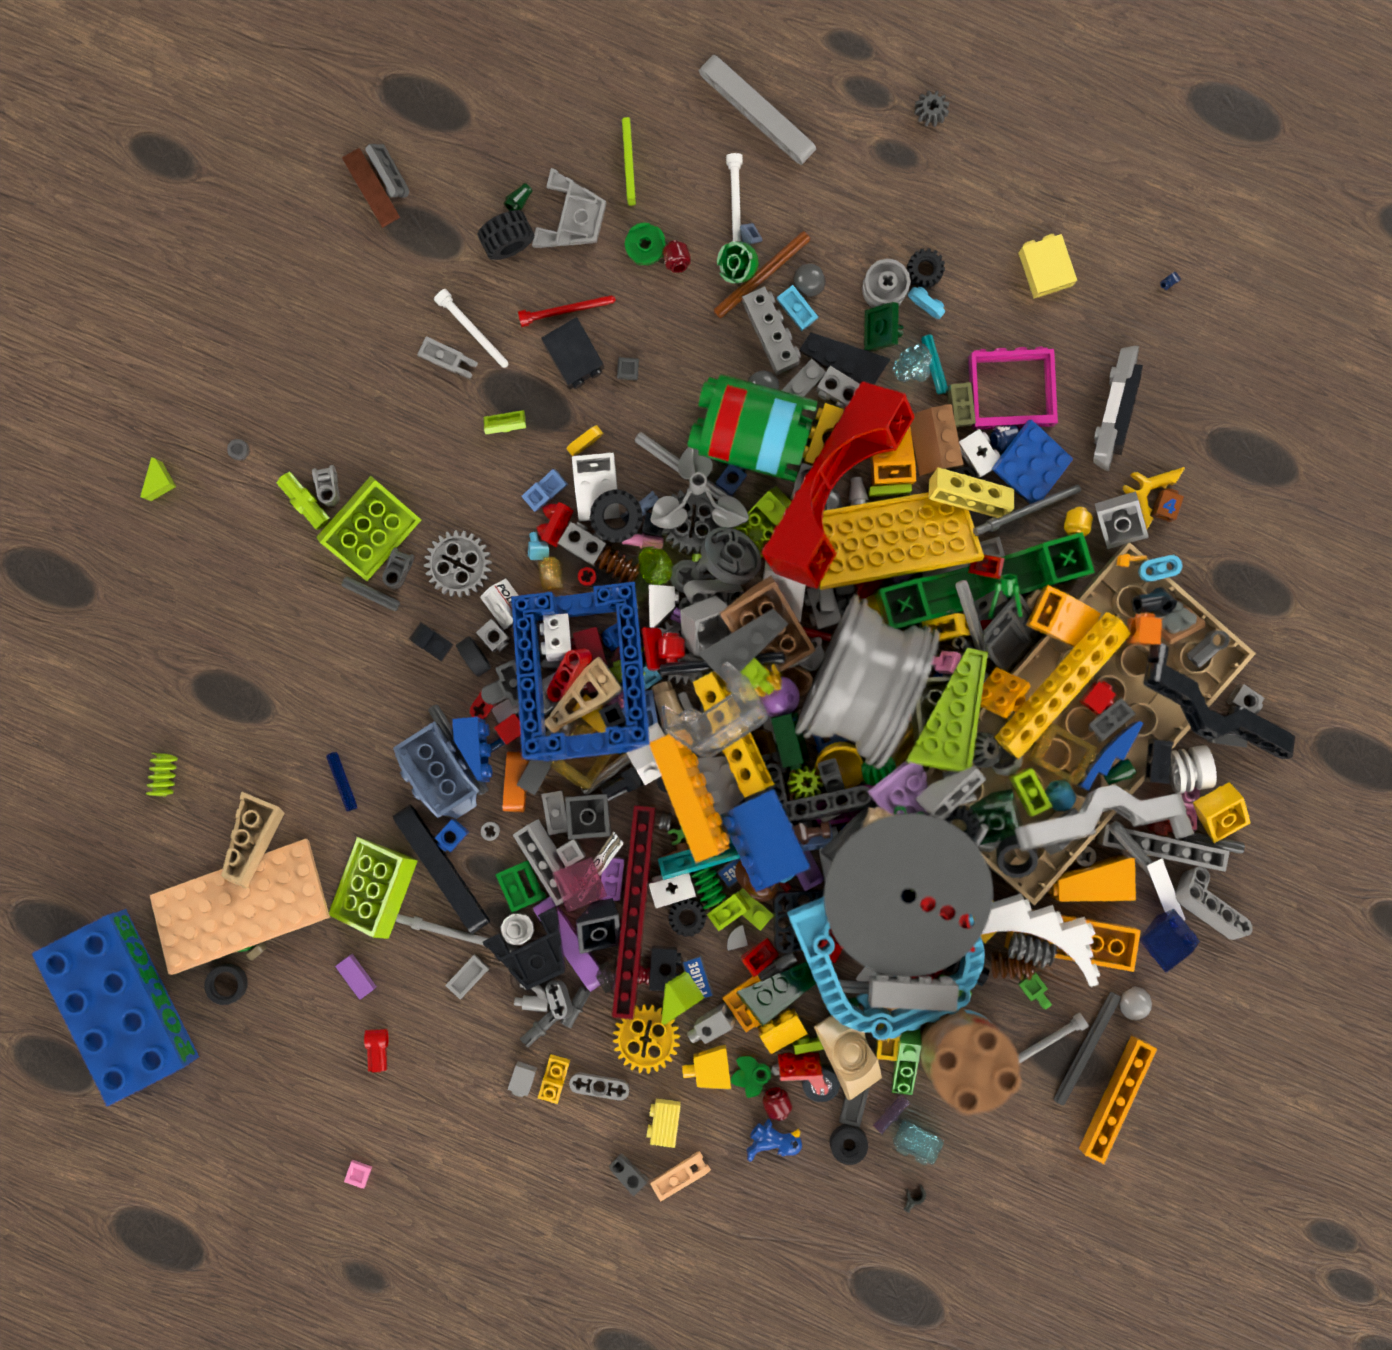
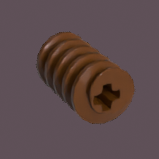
M612 545L608 546L601 553L595 565L600 562L599 569L601 570L607 567V574L614 571V579L621 576L620 583L626 581L627 583L634 582L641 572L638 571L640 564L632 567V559L625 562V554L618 557L619 550L611 553Z
M992 952V975L994 978H997L1000 973L1002 979H1006L1009 973L1010 978L1014 979L1016 974H1018L1019 980H1023L1026 974L1027 979L1031 980L1033 974L1035 975V966L1032 965L1033 959L1031 958L1028 963H1025V956L1017 960L1016 954L1014 959L1008 957L1007 953L1006 958H1003L1001 952L995 958Z

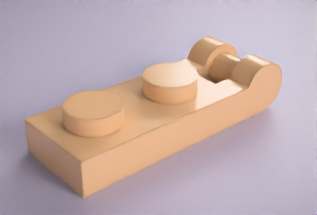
M700 1151L650 1181V1185L660 1202L710 1172L711 1169L702 1160L703 1155ZM694 1164H696L698 1170H696L695 1172H693L690 1167Z

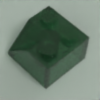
M1013 789L992 792L969 807V809L973 810L972 815L976 813L978 816V826L980 827L981 824H984L989 828L980 845L999 842L1007 837L1017 836L1015 829L1023 826Z

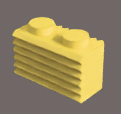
M656 1098L655 1104H651L649 1117H653V1124L648 1125L647 1138H650L651 1145L675 1148L681 1102Z

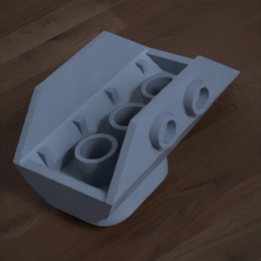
M435 721L393 748L399 766L402 769L400 773L403 779L411 783L413 787L412 793L416 799H421L437 818L440 816H450L457 819L477 806L476 795L479 789L466 771L468 766L462 758H458L455 753L457 751L455 745L451 740L447 741Z

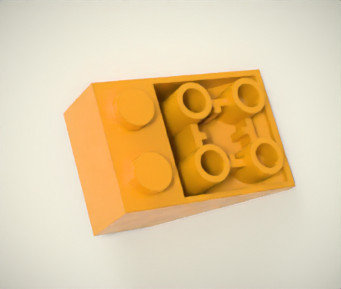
M910 427L896 451L884 452L870 457L872 486L907 483L913 485L916 482L915 456Z
M1045 586L1042 588L1026 626L1075 647L1098 622L1101 613L1064 592L1050 586Z

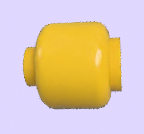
M1075 507V509L1069 510L1064 523V530L1068 533V536L1083 532L1084 536L1088 535L1093 521L1092 514L1084 507Z

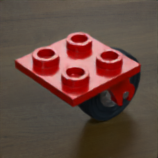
M819 1053L778 1054L780 1081L802 1080L804 1093L808 1098L816 1102L829 1101L839 1092L840 1082L834 1069L828 1065L821 1064Z

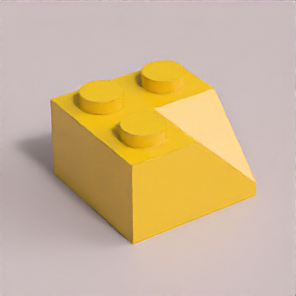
M1230 782L1193 802L1196 815L1213 843L1251 823L1244 797Z

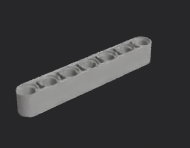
M712 55L699 69V73L705 81L796 163L802 165L816 150L815 145L809 138L719 57Z

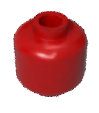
M664 633L663 637L658 639V657L665 659V663H678V659L684 658L685 639L680 637L679 633Z

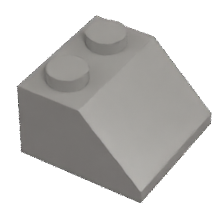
M1136 491L1095 503L1107 549L1149 537Z

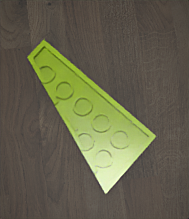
M971 648L965 650L906 762L958 773L972 767L988 652Z

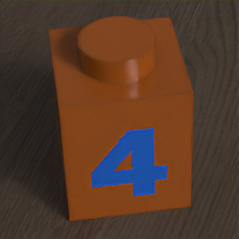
M1170 488L1159 492L1151 516L1168 522L1176 520L1184 496L1179 495L1177 490Z

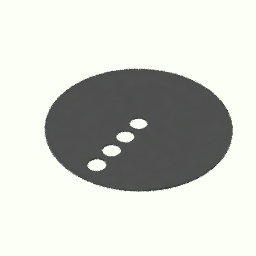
M913 813L891 815L878 819L853 834L843 844L833 859L827 874L824 890L826 916L839 944L862 965L891 976L916 977L942 970L958 961L975 945L983 933L989 920L993 900L990 871L984 856L975 843L963 831L942 819ZM911 888L916 892L915 901L904 903L901 900L900 895L904 889ZM925 897H932L936 901L934 910L930 912L923 911L920 907L921 900ZM950 905L955 909V916L951 920H944L940 917V909L943 906ZM964 914H971L975 918L974 925L969 929L962 928L959 924V919Z

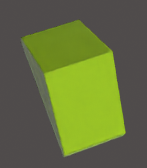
M152 457L140 496L149 501L176 487L163 462Z

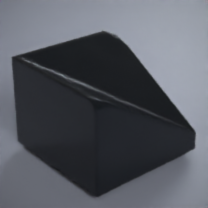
M647 512L642 533L662 538L661 532L665 528L652 524L650 521L652 513Z

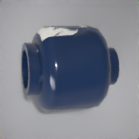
M1016 425L996 426L990 435L992 446L998 451L1004 452L1020 429Z

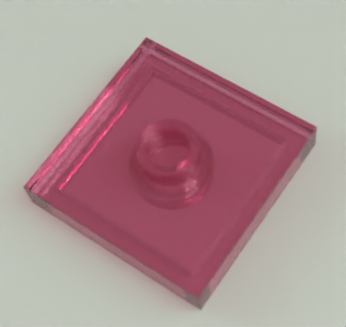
M592 857L552 873L567 912L607 897Z

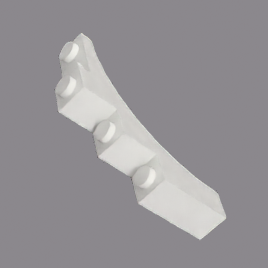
M1022 893L992 902L989 920L982 934L995 931H1019L1045 938L1061 947L1075 960L1084 972L1090 987L1098 985L1096 977L1100 976L1097 965H1092L1090 961L1093 954L1089 944L1093 943L1091 936L1095 935L1091 922L1086 923L1085 918L1082 917L1063 923L1060 911L1055 912L1053 905L1032 911L1028 899L1024 900Z

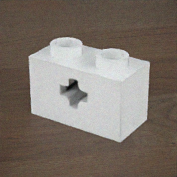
M980 429L959 441L961 455L968 466L975 471L976 478L978 479L991 472L992 467L1001 457L996 449L993 450L990 446L988 435L985 432L982 433ZM978 451H979V452H980V451H983V452H984V454H983V455H980V456H977L976 453H977Z
M690 873L663 880L662 875L653 877L652 882H649L656 908L696 896ZM669 882L678 886L675 888V892H671L670 889L666 890Z

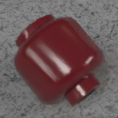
M674 240L664 247L662 254L666 268L674 273L685 271L691 263L687 245Z
M778 1087L766 1091L762 1103L767 1116L778 1121L786 1119L792 1111V1103L788 1093Z

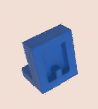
M617 623L607 628L601 634L604 645L611 652L619 647Z

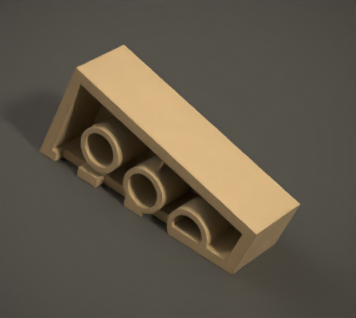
M241 792V801L236 812V822L231 833V843L227 850L221 876L227 881L247 889L285 813L278 806Z

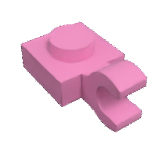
M941 651L940 657L934 656L931 665H934L933 668L940 674H953L962 655L958 652Z

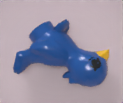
M770 1119L764 1125L757 1124L750 1134V1138L754 1141L747 1148V1160L752 1162L758 1152L775 1148L780 1149L777 1155L781 1154L782 1157L798 1154L802 1149L800 1130L797 1129L788 1134H781L774 1128H771L772 1122Z

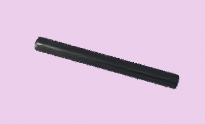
M783 652L758 654L755 657L762 665L785 663ZM704 660L660 665V674L662 676L714 671Z

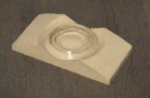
M832 1015L814 1026L847 1100L853 1099L882 1078L878 1059L870 1049L864 1032L844 1026Z

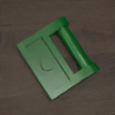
M528 860L495 874L511 912H515L547 897L545 892H542ZM522 869H524L534 892V896L530 898L518 873Z

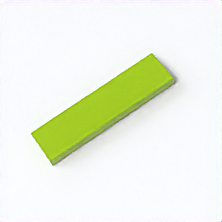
M630 117L622 119L627 202L631 206L636 205L631 123Z

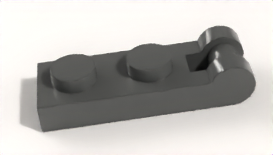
M369 144L365 150L387 187V195L389 197H407L409 195V188L383 144Z

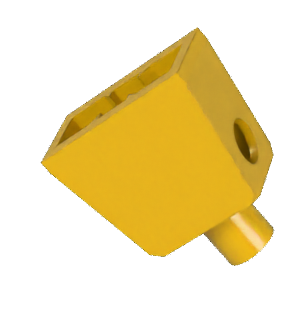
M955 613L922 622V627L927 625L930 627V631L932 629L937 630V627L941 628L942 633H939L938 642L950 641L955 637L971 635L965 614Z
M726 1045L695 1053L693 1057L694 1064L682 1066L683 1078L696 1077L697 1087L731 1089Z

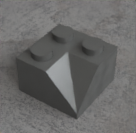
M607 794L565 797L568 839L612 835Z

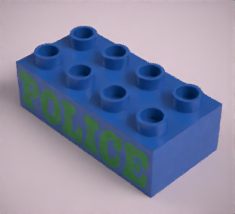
M126 909L108 914L31 953L107 1107L184 1068L199 1058Z

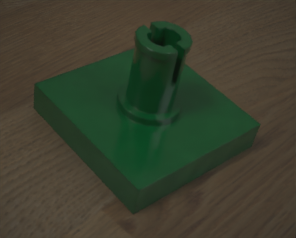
M890 302L865 310L864 350L872 352L898 345V338L904 332L901 331L904 329L903 325L898 324L899 303Z

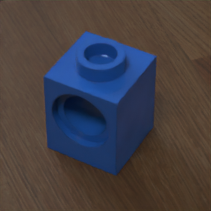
M454 818L450 820L435 839L438 841L437 845L446 852L448 850L451 852L469 834V831ZM448 831L455 833L456 839L454 842L447 840L446 834Z

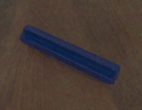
M332 752L326 755L328 764L346 811H352L357 808L355 798L337 752Z

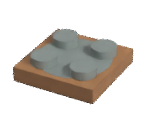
M1176 598V608L1169 614H1162L1160 611L1148 612L1155 614V618H1162L1161 636L1170 645L1205 627V622L1179 598Z

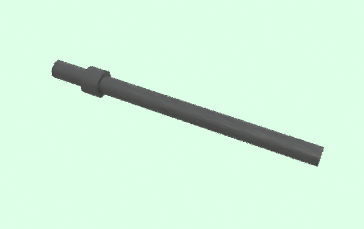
M1077 484L1002 517L991 518L985 524L973 528L975 536H978L988 531L998 530L1000 526L1081 492V487Z

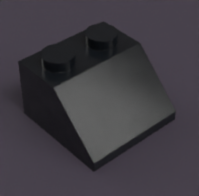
M613 898L592 902L576 920L580 954L619 946L620 944L619 914Z

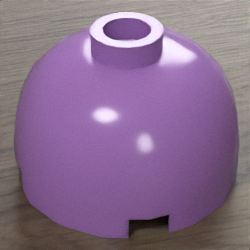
M781 677L782 687L780 690L776 691L774 689L771 694L766 692V696H759L757 699L759 708L765 711L767 716L780 717L788 715L797 708L800 694L792 680Z

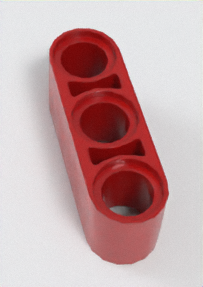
M574 649L565 654L547 688V696L550 701L559 702L581 672L591 663L592 655L588 649Z

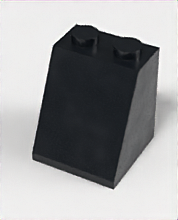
M577 317L541 337L547 353L569 389L573 387L577 389L585 384V380L590 377L594 379L603 373L602 370L605 369L604 364Z

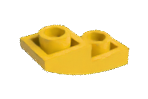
M550 1054L538 1099L558 1104L570 1063L569 1059Z

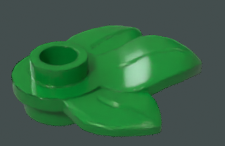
M738 1057L736 1061L740 1069L732 1075L730 1082L738 1087H744L747 1098L755 1097L761 1093L763 1085L771 1079V1070L765 1064H758L753 1057ZM762 1070L765 1072V1075L763 1077L757 1076V1072Z

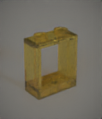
M1051 723L1040 736L1028 760L1070 784L1077 785L1078 782L1081 783L1084 780L1088 764L1091 765L1097 756V753H1095L1097 747ZM1056 733L1087 749L1073 776L1042 760Z
M582 724L576 727L571 736L592 734L596 730L588 724ZM612 754L600 755L586 777L563 760H554L550 767L582 790H589Z

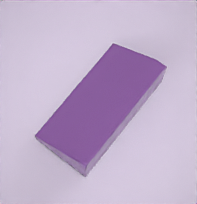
M353 954L335 966L359 1000L377 987Z

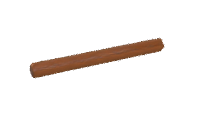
M804 231L801 232L761 267L753 278L744 282L714 309L715 315L718 318L725 316L742 301L743 296L751 293L810 241L809 235Z

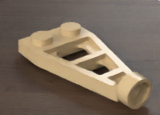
M597 657L581 672L550 716L545 720L546 726L553 733H556L568 723L608 704L623 691L619 681L600 657ZM587 682H592L599 693L596 698L586 702L580 696V692ZM572 698H575L580 704V708L574 713L568 714L565 706Z

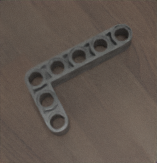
M776 764L766 765L769 773L777 771L778 775L772 779L774 785L766 788L765 791L767 793L774 789V791L782 792L779 802L786 812L789 823L798 824L864 810L873 805L874 800L868 793L870 789L866 786L789 801L781 769ZM862 793L869 795L868 800L865 802L858 800L859 795ZM840 798L848 799V803L845 806L837 805ZM821 802L827 803V808L823 811L817 810V805ZM799 807H806L805 814H796V811Z

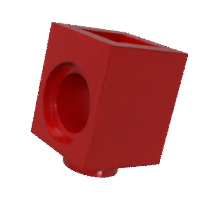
M513 713L494 727L506 745L521 736L520 716L516 713Z

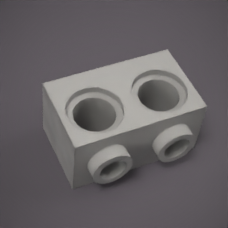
M830 366L817 386L816 392H818V396L823 400H831L836 403V407L844 409L850 401L843 398V393L850 392L853 395L860 384ZM832 381L835 383L836 388L829 390L826 388L825 383Z
M570 522L558 544L595 567L597 559L607 547V544L604 542L605 540L596 533L594 535L588 533V528L583 524L577 522L575 525ZM578 532L581 535L580 540L575 543L571 542L570 535ZM590 543L598 545V550L595 553L587 551V546Z

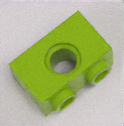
M1026 768L1009 777L1027 815L1035 816L1052 807L1033 768Z

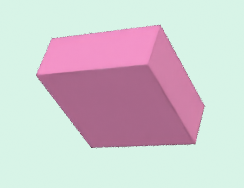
M352 1160L344 1182L364 1189L372 1166Z

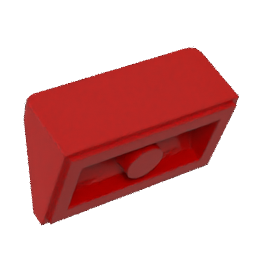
M645 627L642 628L647 669L658 671L661 664H666L665 659L658 657V639L662 637V631L659 628Z

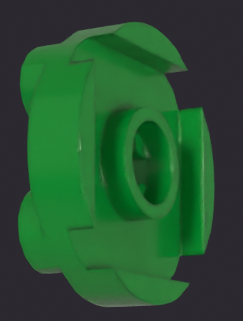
M644 222L634 225L629 230L625 238V250L635 264L651 265L663 257L662 252L666 246V240L660 228ZM644 239L646 242H651L647 249L640 247Z

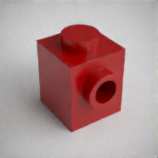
M1096 681L1090 686L1079 702L1092 713L1101 714L1104 709L1107 710L1113 705V698L1116 694L1112 691L1113 687L1107 682Z

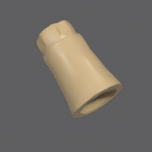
M665 681L652 687L654 701L660 717L661 729H667L689 720L670 681Z

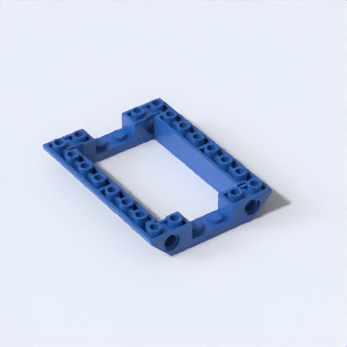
M635 582L593 587L594 592L555 597L553 592L511 597L523 759L554 761L632 752L650 745ZM617 612L627 727L605 728L606 732L574 736L555 733L546 737L538 621H543V615L568 614L569 618Z

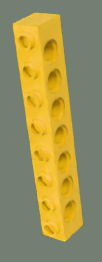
M1108 612L1100 618L994 737L1005 751L1018 760L1131 635L1123 621Z

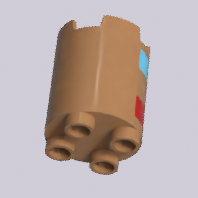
M959 1008L960 1010L954 1014L947 1013L940 1016V1019L935 1022H926V1027L921 1034L920 1065L942 1098L959 1112L969 1115L993 1110L1002 1105L1011 1094L1019 1089L1021 1078L1019 1075L1020 1065L1017 1052L1010 1040L986 1016L971 1009Z

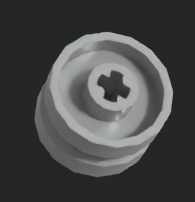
M892 259L879 260L871 265L865 275L862 286L863 297L867 304L872 308L890 302H896L900 305L909 290V272L903 264Z

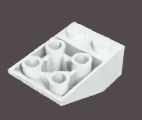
M614 453L572 456L579 521H591V507L596 498L606 491L617 489ZM618 503L611 504L605 509L604 519L620 518Z

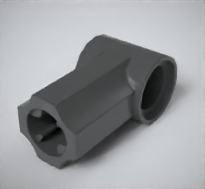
M1210 631L1186 655L1197 668H1200L1218 651L1228 646L1229 636L1224 631ZM1216 634L1221 638L1217 646L1213 643V638Z

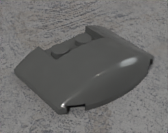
M1020 594L1022 617L1018 616L1015 596H1013L987 626L983 635L984 646L989 658L998 668L1008 673L1018 665L1044 635V633L1026 626L1032 610Z

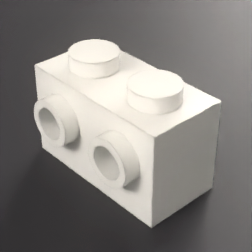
M568 614L543 615L544 623H540L541 636L545 635V642H541L542 655L546 654L547 662L562 661L565 654L571 650Z

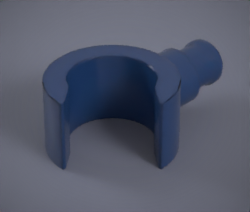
M1175 271L1160 282V286L1167 291L1182 279Z

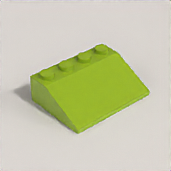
M370 476L316 538L335 556L368 581L387 560L392 550L403 542L421 519Z
M357 837L331 905L329 916L373 938L389 939L418 860Z

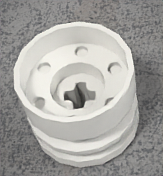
M1206 745L1190 747L1188 753L1185 749L1171 751L1169 780L1175 793L1192 792L1194 786L1198 790L1214 788L1217 779L1216 767L1212 753Z

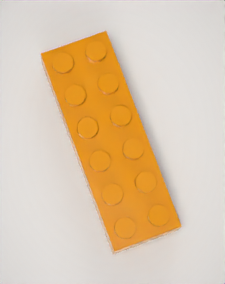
M679 731L650 742L649 746L697 863L729 849L730 840L727 833L723 832L721 827L722 819L719 813L715 812L713 807L714 799L706 789L705 776L698 769L697 765L699 762L697 756L690 749V738L684 731Z
M1061 914L1063 923L1079 918ZM1085 919L1086 923L1091 922L1095 935L1091 936L1093 943L1089 944L1093 957L1090 958L1091 964L1134 972L1141 930L1130 926ZM1007 931L1005 941L1007 949L1015 931ZM1016 931V935L1023 933L1024 937L1029 935L1033 940L1038 938L1041 942L1047 941L1049 945L1052 944L1051 941L1034 934ZM1056 945L1055 958L1075 961L1061 947Z

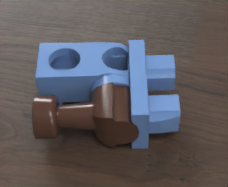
M829 821L821 822L820 827L807 828L802 823H798L796 826L790 823L802 851L823 849L833 839L832 826Z

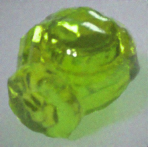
M654 546L644 548L638 556L642 577L647 583L652 585L667 583L672 577L674 565L670 557L664 550L657 549Z

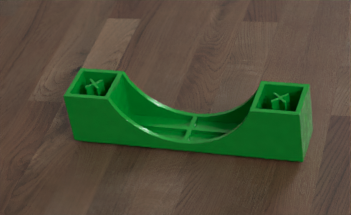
M1083 532L1045 542L1001 557L1004 558L1001 576L1005 574L1016 575L1018 577L1020 595L1036 589L1040 590L1045 586H1054L1095 573ZM969 567L879 589L874 593L884 624L895 629H902L924 621L962 612L963 608L955 586L957 582L967 581L973 601H976L996 589V582H1000V579L968 573ZM1005 595L1007 599L1011 598V595Z

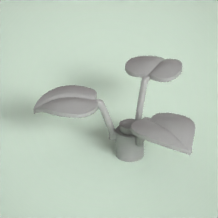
M688 447L678 463V472L681 477L690 479L689 489H687L682 503L679 504V501L672 496L660 498L653 506L650 521L652 524L665 529L681 526L687 519V512L682 507L686 504L690 494L700 495L706 492L712 506L715 507L712 512V519L719 527H736L747 522L749 516L745 507L734 497L722 496L719 498L718 504L715 503L709 487L706 486V477L709 476L713 467L712 461L709 458L699 456L698 450Z

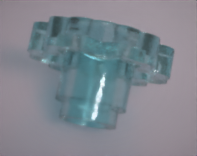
M918 343L914 347L909 346L901 352L900 358L894 362L892 368L899 381L907 382L911 378L922 382L929 377L931 373L929 364L932 355L925 344Z

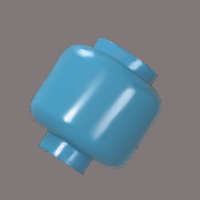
M1065 780L1052 781L1045 790L1052 809L1056 811H1068L1076 801V794Z

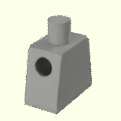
M724 1001L699 1017L694 1025V1029L687 1032V1035L692 1043L702 1039L703 1043L707 1044L730 1031L736 1022V1018Z

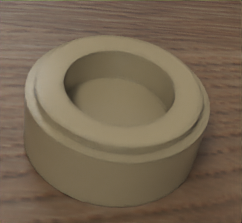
M261 942L251 949L246 956L249 960H253L267 946L264 942Z

